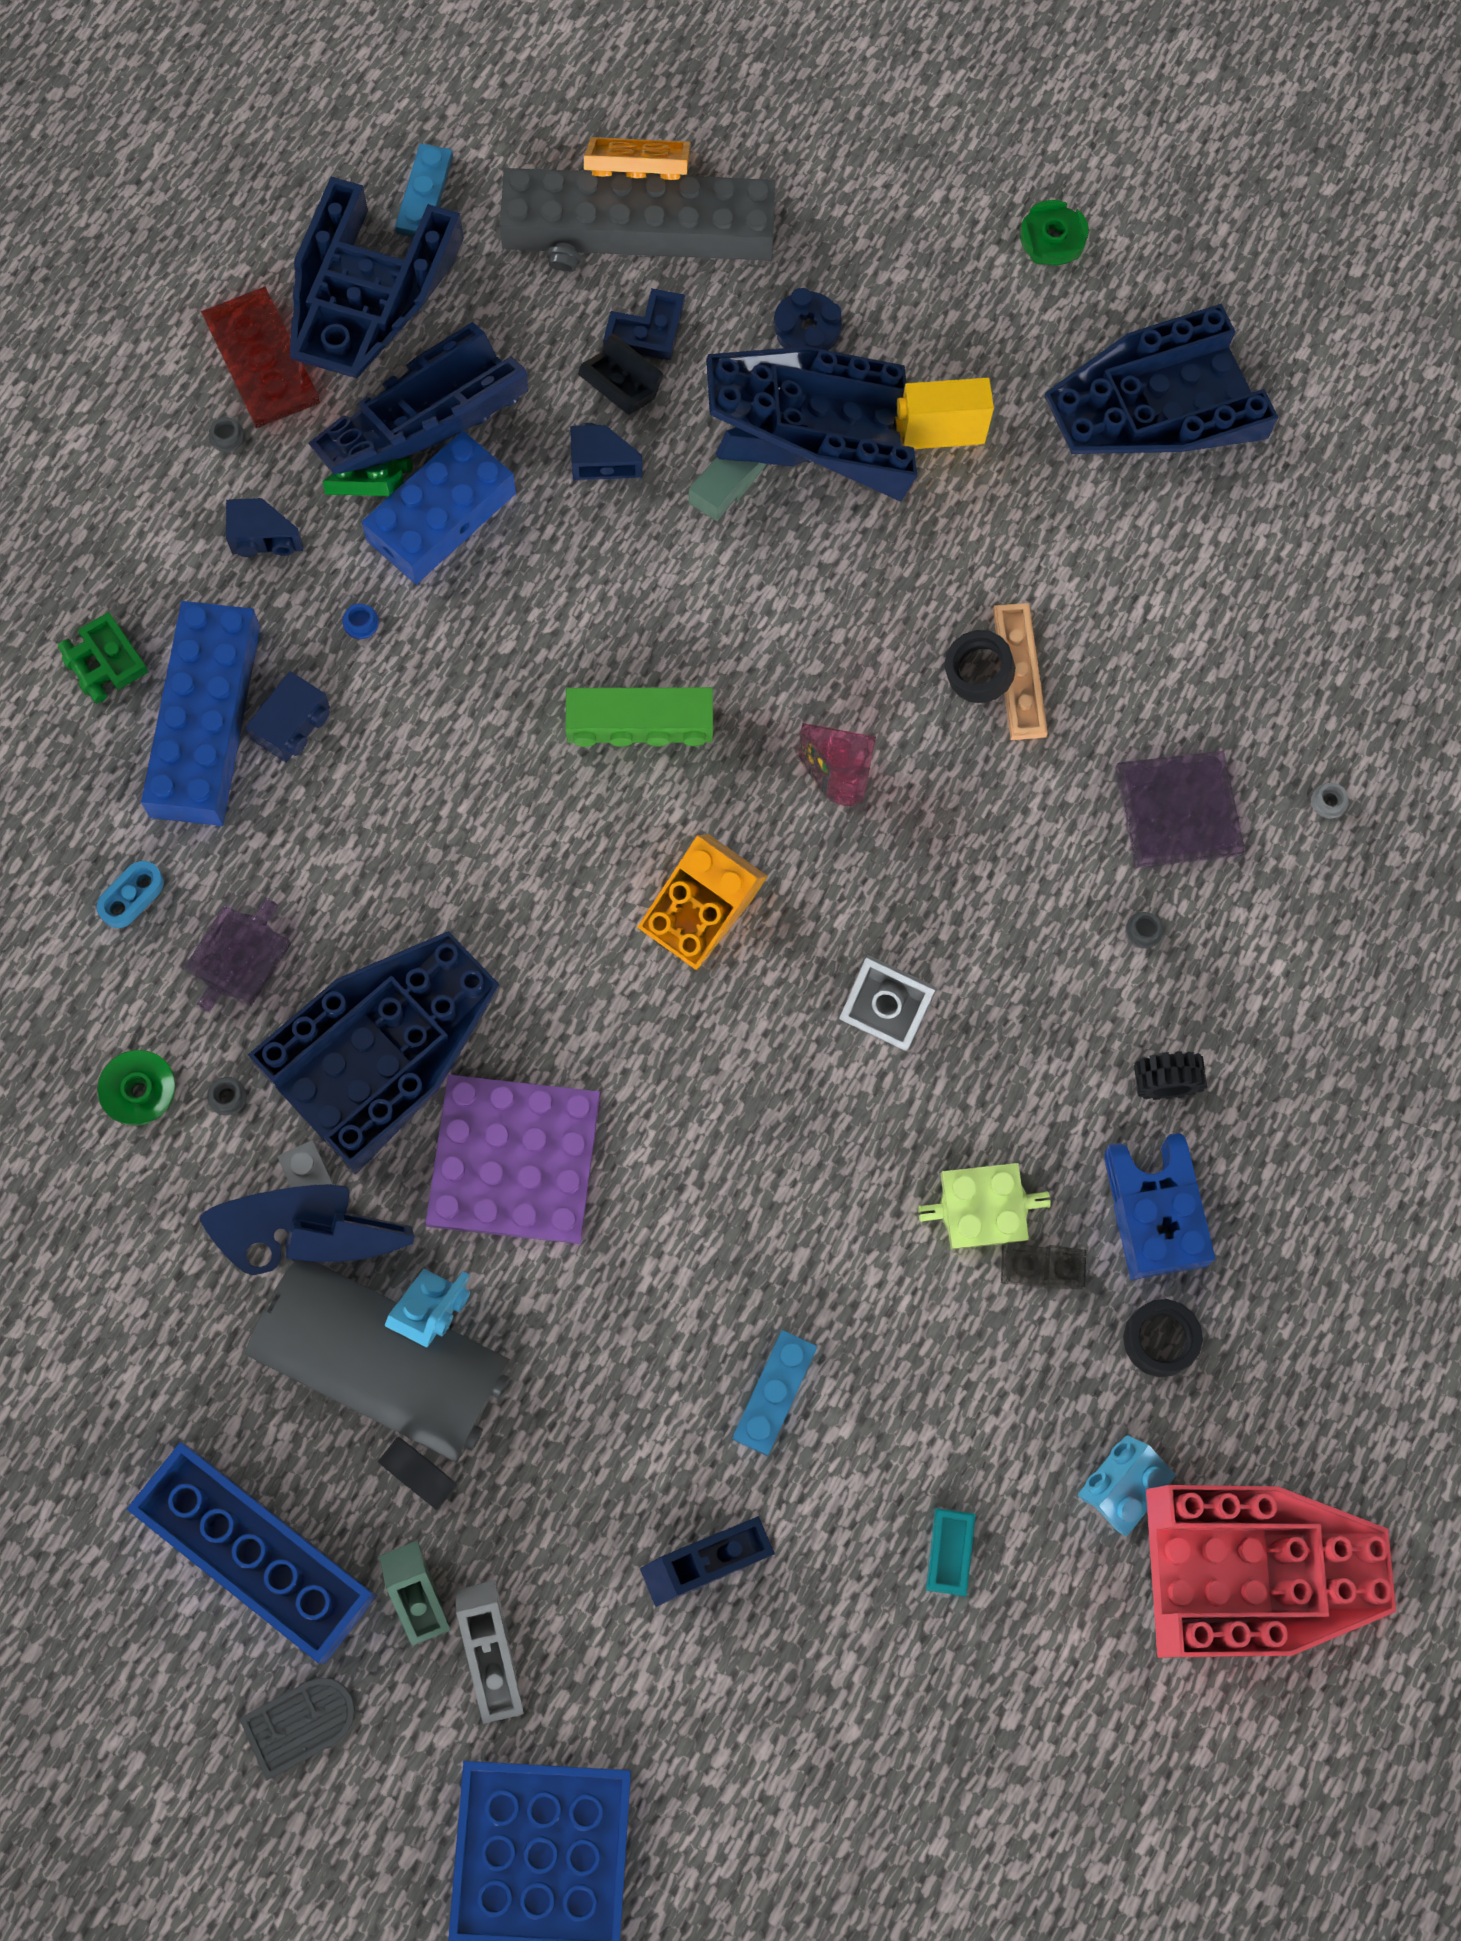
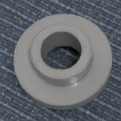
M1336 783L1321 784L1311 796V805L1314 811L1327 819L1341 816L1346 811L1349 803L1345 789ZM1323 798H1332L1335 802V806L1327 805L1323 801Z

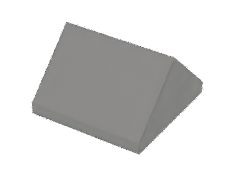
M867 955L839 1019L908 1051L931 1004L937 987Z

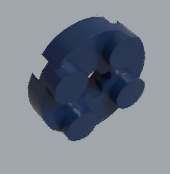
M797 288L792 292V295L783 299L776 308L773 323L777 340L783 348L808 346L830 350L840 337L842 326L841 308L821 293L809 291L806 288ZM810 318L816 326H808L807 329L801 327V320Z

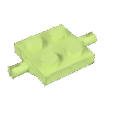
M1014 1163L942 1171L940 1175L943 1193L940 1204L918 1205V1213L934 1212L920 1214V1222L943 1219L949 1234L950 1248L960 1249L1028 1241L1029 1235L1026 1221L1028 1209L1050 1208L1051 1201H1035L1050 1198L1048 1191L1026 1194L1021 1184L1019 1164Z

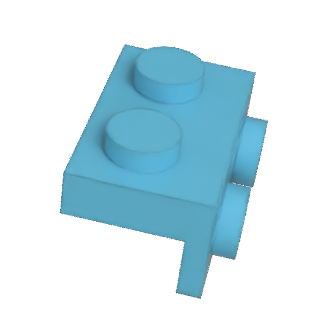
M1125 1436L1121 1442L1113 1447L1111 1454L1099 1469L1089 1476L1078 1496L1084 1502L1094 1506L1115 1530L1127 1537L1147 1512L1146 1489L1169 1485L1176 1474L1150 1445L1133 1437Z

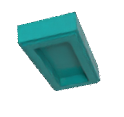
M935 1508L925 1591L967 1597L976 1514Z

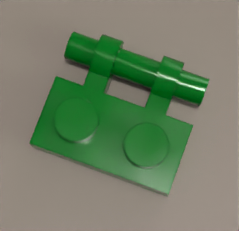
M400 458L369 468L334 475L331 473L322 481L325 495L390 496L404 483L402 473H411L413 463L410 458Z
M109 612L77 630L84 642L74 646L69 639H66L58 644V649L63 655V663L68 670L74 671L79 679L78 685L83 693L90 695L94 703L97 704L107 698V694L102 686L109 680L118 691L149 673L147 667ZM94 655L100 667L91 671L85 662Z

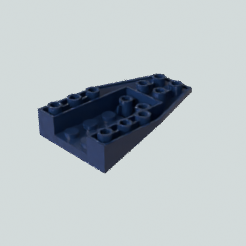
M1222 303L1127 333L1045 392V399L1071 454L1186 452L1268 439L1279 417L1265 389L1251 392L1229 348L1236 331Z
M808 346L708 354L706 365L709 412L711 416L900 502L903 500L917 477L914 447L901 445L900 432L897 431L895 417H898L897 399L903 398L905 383H907L905 365Z
M447 931L337 978L251 1051L248 1056L260 1072L356 1175L439 1090L500 985L461 943Z

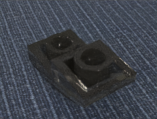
M1009 1242L1002 1245L1001 1283L1058 1289H1085L1086 1250L1055 1245L1038 1247Z

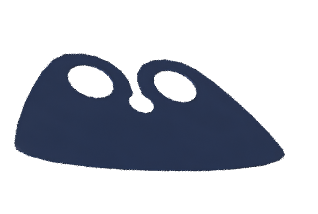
M333 1184L291 1187L230 1200L204 1211L199 1217L204 1229L222 1253L244 1273L257 1275L273 1271L281 1260L280 1243L274 1238L276 1230L284 1229L289 1234L292 1218L332 1225L335 1211L347 1212L350 1192L347 1187ZM263 1243L270 1248L272 1257L267 1265L255 1267L248 1262L246 1252L252 1244Z

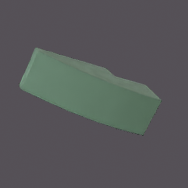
M717 457L689 488V504L715 521H718L734 500L738 502L767 464L723 460Z

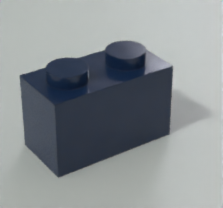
M290 671L245 727L253 742L287 763L292 755L297 756L304 750L308 741L307 736L315 727L320 728L326 722L330 713V706L324 692Z

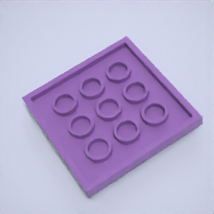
M448 1075L425 1223L426 1227L581 1244L600 1091Z

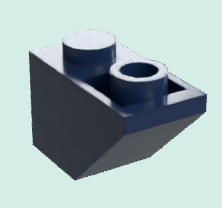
M264 499L226 500V540L232 554H238L242 557H254L258 553L273 552L276 555L287 556L291 555L294 551H303V542L298 528Z

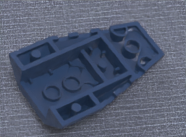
M472 322L415 357L406 364L407 373L399 379L394 375L382 384L385 388L382 393L372 400L366 396L357 404L359 408L357 413L352 417L341 416L308 444L333 475L369 468L409 456L439 444L473 425L482 424L497 410L517 402L521 395L528 392V377L525 368L512 356L504 361L500 360L496 356L485 332Z

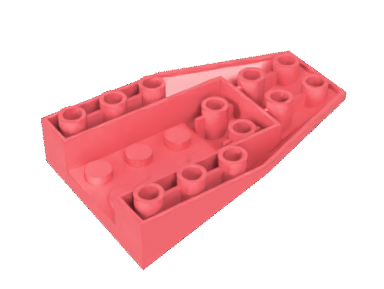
M1165 1485L1146 1489L1157 1658L1293 1656L1396 1612L1388 1528L1279 1486Z

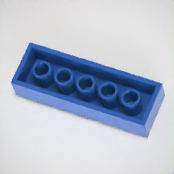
M181 601L141 804L150 818L217 826L224 825L260 632V624L253 608Z
M182 1442L176 1446L126 1509L317 1663H327L378 1596L208 1460Z

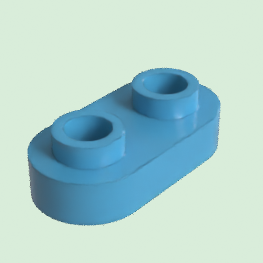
M138 861L131 864L99 897L97 912L106 925L112 928L128 926L161 893L164 879L157 866L148 861ZM142 879H151V883L148 887H139V883ZM116 906H125L122 914H113V909Z

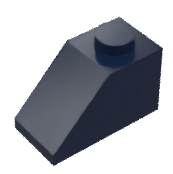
M593 423L570 426L573 480L643 478L642 454L609 427Z

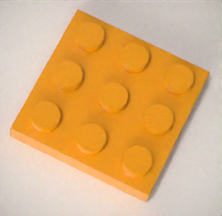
M591 137L584 154V170H592V175L601 177L612 176V171L626 172V176L630 178H645L646 173H660V178L677 180L680 179L681 174L687 175L690 159V141Z

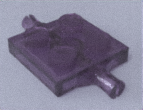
M264 898L254 916L239 913L224 905L184 966L188 973L203 980L208 986L198 1003H196L197 1007L210 1013L221 995L234 997L250 1007L253 1005L291 945L289 939L274 932L267 924L275 910L279 907L278 904L272 900L270 901L269 898Z

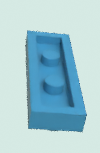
M419 144L395 224L396 234L414 237L427 205L439 207L453 159L452 149Z
M781 1330L732 1437L733 1441L768 1457L818 1346Z

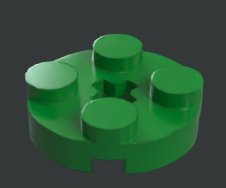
M1046 200L1035 204L1030 209V213L1024 217L1020 229V241L1022 247L1030 255L1034 263L1041 265H1063L1081 256L1088 238L1089 227L1085 216L1078 209L1074 212L1072 209L1067 208L1066 202ZM1050 228H1054L1056 233L1062 234L1059 237H1052L1048 235Z

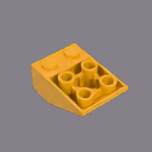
M710 834L697 835L637 928L692 968L698 970L751 903L768 876Z

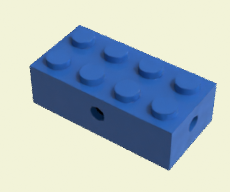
M462 430L361 521L366 541L417 585L516 494L514 474Z

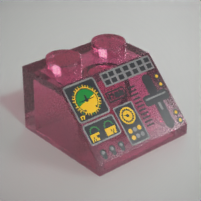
M802 723L797 758L826 798L834 799L835 803L842 806H853L855 803L863 804L876 737Z

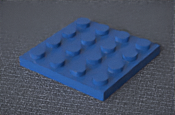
M463 1761L448 1941H620L631 1770Z

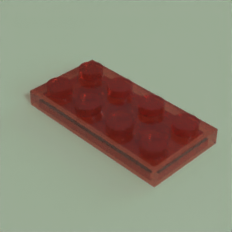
M266 287L201 311L203 319L256 429L320 403L319 396L303 363L291 360L290 358L291 338Z

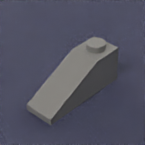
M496 1580L456 1589V1614L483 1724L524 1714Z

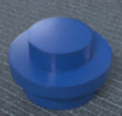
M354 604L345 612L342 623L345 632L355 639H366L377 631L379 618L372 607L365 604Z

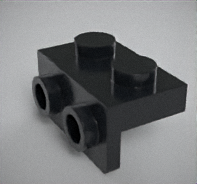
M615 334L607 337L603 351L583 362L578 372L580 377L628 415H631L655 399L663 377V373Z

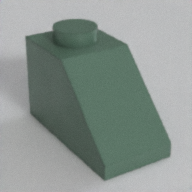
M418 1540L379 1555L386 1589L411 1645H416L450 1631L451 1629L431 1571Z

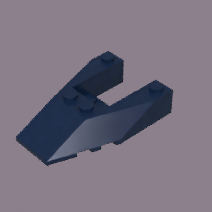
M331 176L294 259L295 283L293 286L294 305L291 320L290 358L291 360L357 379L428 300L453 266L464 237L460 213L428 204L404 260L354 246L368 213L363 185Z

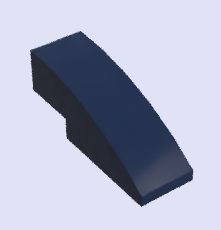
M335 1211L332 1225L292 1218L285 1251L286 1258L311 1262H342L366 1259L393 1252L413 1244L415 1236L412 1226Z

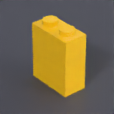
M990 378L905 383L903 398L897 399L898 417H895L896 429L900 432L902 445L914 447V449L985 444L994 410Z

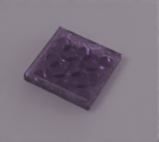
M1224 750L1117 763L1115 769L1135 868L1243 856L1246 852Z

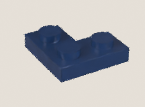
M651 288L644 317L610 311L603 339L604 346L607 337L615 334L640 355L671 360L685 304V295Z

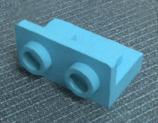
M423 1269L389 1313L385 1326L427 1348L437 1334L443 1336L446 1333L453 1319V1311L455 1310L460 1313L470 1296V1291L466 1289L470 1274L462 1271L457 1280L452 1283Z

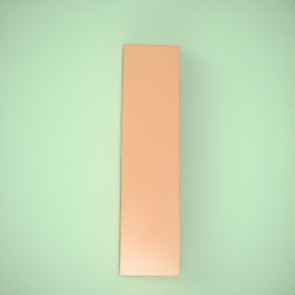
M1029 603L994 605L993 616L996 634L1000 635L1009 645L1016 667L1014 681L1008 691L1004 693L1010 739L1046 738L1048 731Z

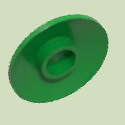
M145 1050L127 1051L113 1058L102 1070L97 1083L98 1100L102 1109L113 1120L130 1126L144 1125L159 1118L171 1105L175 1095V1077L168 1063L159 1055ZM138 1085L146 1087V1091L141 1097L133 1096V1089Z

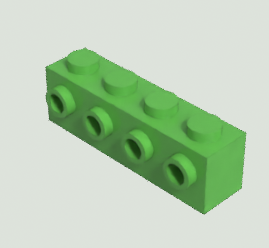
M566 688L567 743H574L581 747L593 746L595 743H611L618 747L629 746L632 743H647L651 746L659 747L665 746L668 743L701 746L705 742H712L713 688Z

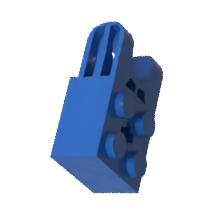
M1181 1133L1169 1134L1162 1144L1163 1167L1161 1172L1156 1174H1148L1137 1168L1132 1161L1127 1146L1116 1143L1106 1147L1104 1154L1105 1166L1130 1280L1205 1268L1216 1260L1185 1136ZM1161 1225L1170 1231L1171 1235L1168 1239H1165V1233L1161 1235L1158 1233L1157 1229Z

